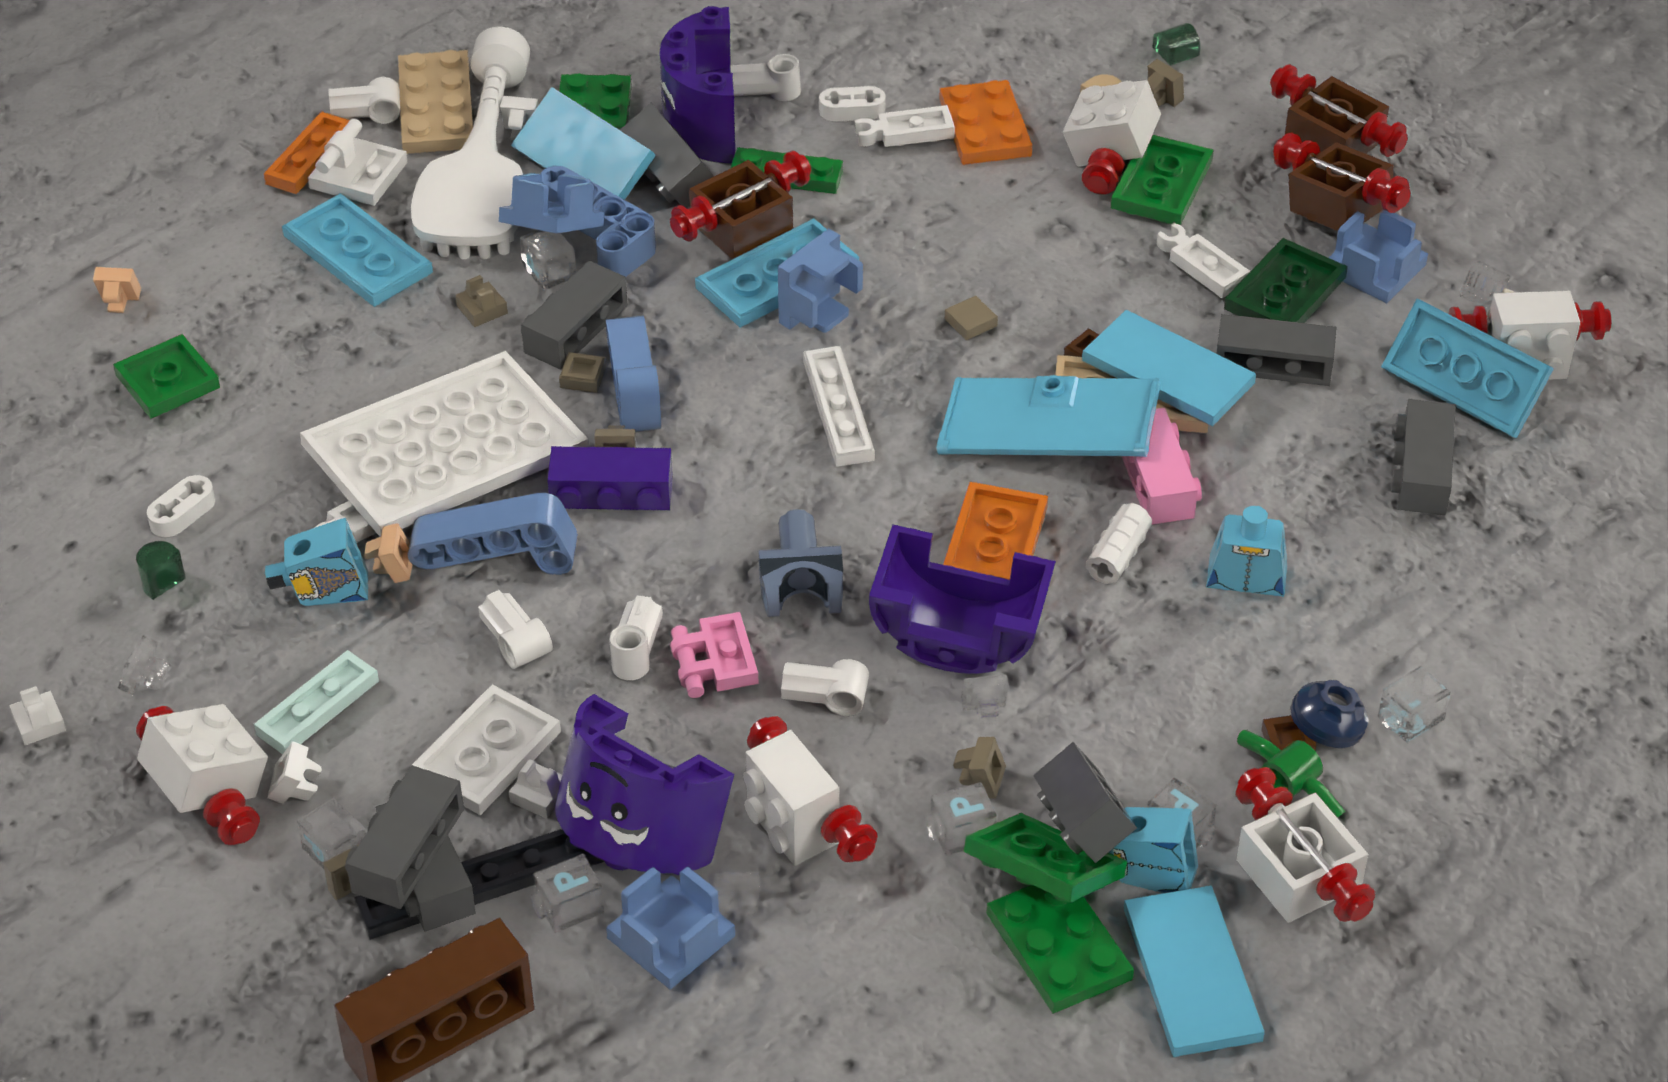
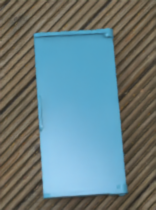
M1056 375L1037 376L1036 378L956 377L943 427L936 445L937 453L939 455L1147 457L1159 397L1160 381L1159 378H1078L1076 376Z

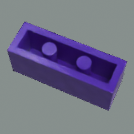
M551 446L547 479L548 492L556 496L562 502L565 509L670 510L673 480L671 448Z

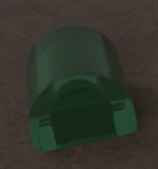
M1184 23L1155 33L1152 48L1171 66L1200 56V39L1195 28L1190 23Z
M154 541L147 543L138 550L136 562L142 588L145 594L152 600L186 579L180 550L173 544L166 541Z

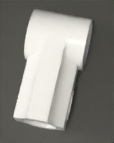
M780 54L772 57L768 63L731 65L734 96L770 94L775 100L791 101L796 99L801 93L799 61L795 56Z
M379 77L372 80L368 86L329 89L330 113L344 119L370 117L373 121L380 124L392 123L400 115L398 83L388 77Z
M500 590L487 595L483 604L478 607L479 617L497 638L500 651L512 669L525 665L553 650L550 635L542 621L538 618L531 620L510 593H502Z
M636 596L634 600L627 602L619 626L613 629L610 634L612 671L620 679L636 680L645 676L649 671V654L663 614L662 606L656 604L651 597Z
M852 659L837 661L833 667L787 662L783 670L781 699L826 704V707L837 715H856L862 711L869 679L868 668L859 661Z

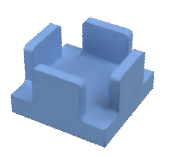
M541 174L516 175L512 181L511 205L499 207V222L556 234L604 226V211L593 209L594 185L591 184V180L571 175L558 176L556 202L548 201L549 187L546 184H542Z
M1384 210L1380 213L1378 229L1366 223L1363 224L1364 214L1357 211L1339 228L1336 248L1329 258L1348 266L1346 278L1342 282L1388 303L1426 265L1428 253L1421 250L1422 242L1414 239L1416 224L1413 221Z
M827 229L778 266L779 323L786 328L792 329L801 322L809 328L815 327L821 332L826 333L849 316V308L832 298L840 292V285L856 294L863 289V264L858 259L841 250L840 235Z
M654 867L650 868L622 891V914L606 927L607 939L670 990L735 937V925L719 912L718 891L689 867L680 872V881L671 875L662 883L660 872Z

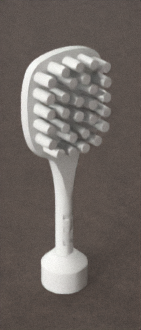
M492 27L481 32L476 38L471 57V69L475 77L484 85L473 129L461 150L431 161L423 170L416 183L411 203V219L413 231L420 239L422 251H431L433 243H437L440 257H448L450 255V245L457 248L460 259H468L470 257V247L478 249L481 259H487L491 256V244H497L498 253L501 255H506L510 252V243L514 241V233L518 226L499 222V207L511 205L513 177L523 175L519 164L498 153L496 128L504 89L514 87L524 79L530 57L528 42L520 33L513 29Z

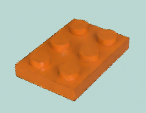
M992 80L984 83L959 84L940 88L939 100L942 106L948 105L955 126V138L953 140L962 165L1032 156L1033 145L1008 80Z
M969 482L943 565L1010 580L1014 553L1034 555L1048 508V496Z

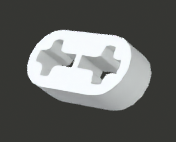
M873 86L829 88L822 91L819 95V114L828 121H855L861 118L878 119V114L885 113L886 95L884 91Z
M189 476L153 501L148 506L146 512L151 532L159 537L175 536L207 513L215 504L212 482L204 476Z

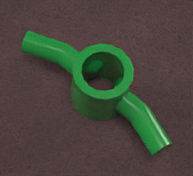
M1242 730L1237 738L1238 745L1267 760L1262 767L1270 768L1276 775L1275 788L1285 787L1291 792L1293 797L1302 790L1308 795L1316 793L1337 818L1346 812L1330 791L1317 780L1323 773V765L1317 752L1304 741L1297 740L1283 750H1280L1269 740L1248 730Z

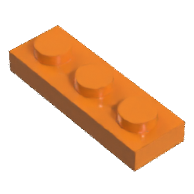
M321 111L264 172L265 184L297 194L309 181L308 177L314 171L317 161L325 152V145L337 131H342L350 120Z

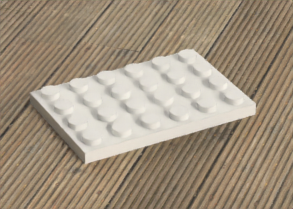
M506 351L300 433L301 445L379 537L382 535L384 526L398 523L401 529L413 525L418 517L446 511L548 468L551 446L588 447V438Z

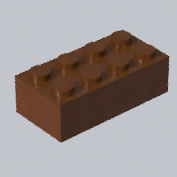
M499 917L486 925L473 928L467 935L444 947L433 949L416 962L404 968L393 970L380 981L362 990L348 994L342 1001L334 1004L346 1062L360 1082H403L534 1011L535 1006L527 952Z

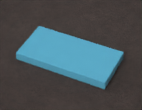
M553 87L550 88L511 144L513 148L544 169L551 166L566 167L624 200L656 156L650 149Z
M341 193L282 226L284 237L374 307L433 273L432 262Z
M813 218L696 277L695 288L741 328L778 309V266L827 229ZM840 241L841 250L859 260V256Z
M1418 298L1381 368L1450 404H1456L1457 408L1515 438L1518 437L1554 370L1553 367Z
M1125 310L1083 350L1082 361L1115 378H1159V400L1212 427L1255 384L1256 373L1128 310Z
M1212 885L1125 900L1124 912L1172 1056L1178 1057L1263 1042L1265 1032Z

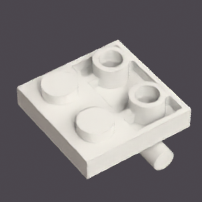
M351 119L344 129L337 131L325 145L324 154L317 161L316 168L308 177L310 189L332 195L341 193L348 199L375 206L408 163L406 151L355 138L361 131L362 124L357 119Z

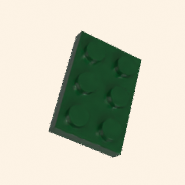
M1282 238L1225 298L1224 309L1238 316L1305 323L1346 278L1348 266Z

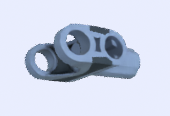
M799 509L788 511L779 518L778 522L781 549L759 550L760 588L766 615L768 617H779L785 600L799 593H809L818 596L824 602L825 607L829 609V614L841 613L843 600V559L841 546L817 547L813 515Z

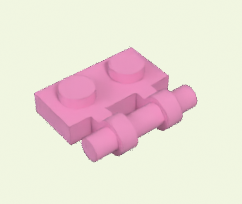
M740 612L699 619L700 632L688 634L687 628L682 625L676 626L671 630L673 640L670 647L673 657L679 660V680L681 686L687 689L690 698H699L704 694L703 682L706 680L714 679L717 692L759 684L758 670ZM700 652H706L708 659L696 661L695 655Z

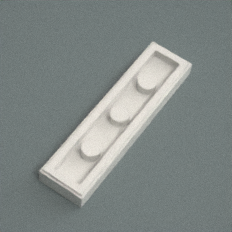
M841 346L803 351V363L836 467L875 461V450Z

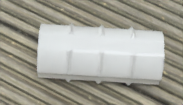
M1134 503L1122 504L1115 516L1109 520V526L1101 533V539L1093 546L1092 553L1086 561V569L1092 578L1103 584L1116 583L1119 580L1123 571L1129 567L1131 558L1137 554L1140 543H1143L1146 533L1152 525V518L1146 509Z

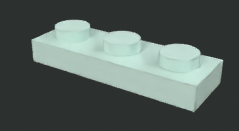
M349 650L345 651L254 723L256 736L281 754L286 751L292 741L302 744L378 683L377 670Z

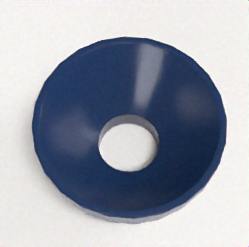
M1338 680L1307 683L1301 687L1291 703L1290 710L1294 723L1307 737L1319 744L1332 748H1348L1359 743L1365 734L1368 725V713L1364 704L1353 688L1341 684ZM1328 695L1341 700L1347 705H1339L1333 702Z

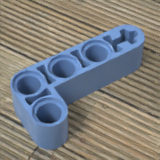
M551 166L541 172L542 184H546L549 187L548 201L552 202L557 201L559 175L584 178L563 166ZM591 182L594 185L593 209L604 211V226L579 231L596 240L598 265L626 277L655 254L654 218L644 210Z
M644 316L607 319L606 334L620 425H625V429H635V432L661 429L658 375L656 365H652Z
M534 493L418 517L414 521L407 556L409 561L418 568L436 569L530 551L536 564L542 571L548 574L562 575L572 569L578 534L562 502L556 496L548 493Z

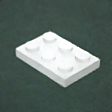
M492 684L412 765L459 780L464 807L481 815L518 777L519 771L527 761L534 760L560 734V720Z

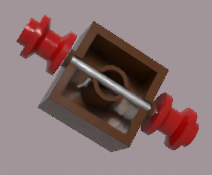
M1291 64L1278 68L1274 72L1270 81L1272 95L1278 99H1282L1286 95L1290 96L1291 107L1288 108L1285 134L1294 133L1300 136L1302 143L1306 140L1318 143L1320 152L1335 142L1365 154L1379 144L1380 153L1386 157H1391L1395 153L1398 154L1404 149L1408 140L1406 125L1401 122H1396L1392 126L1387 124L1388 105L1333 76L1316 87V78L1314 76L1305 74L1301 78L1298 77L1297 68Z
M1287 133L1274 146L1275 164L1282 169L1293 168V171L1288 174L1290 211L1308 220L1334 229L1337 232L1357 211L1364 214L1363 223H1365L1382 210L1389 213L1399 211L1407 205L1410 199L1409 182L1404 177H1394L1393 164L1335 142L1320 152L1318 143L1311 140H1306L1302 143L1300 136L1294 133Z
M792 150L785 153L782 164L776 160L767 162L764 166V172L750 160L732 167L689 188L690 208L687 209L682 205H678L672 209V217L670 218L671 229L677 237H682L687 242L697 238L699 229L731 259H734L793 229V197L788 193L790 192L791 183L799 187L808 184L811 173L810 163L804 155Z

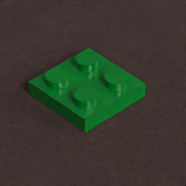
M183 334L113 364L116 377L150 419L220 388L217 374Z

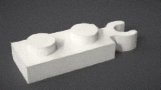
M948 105L879 113L878 120L876 121L868 118L855 120V134H858L859 146H871L877 141H883L885 147L903 146L913 143L954 139L955 126Z
M1174 223L1171 225L1170 236L1165 235L1161 231L1157 235V246L1162 251L1170 252L1171 262L1221 298L1229 295L1250 273L1247 268L1198 233L1189 238L1186 235L1185 229L1179 224Z

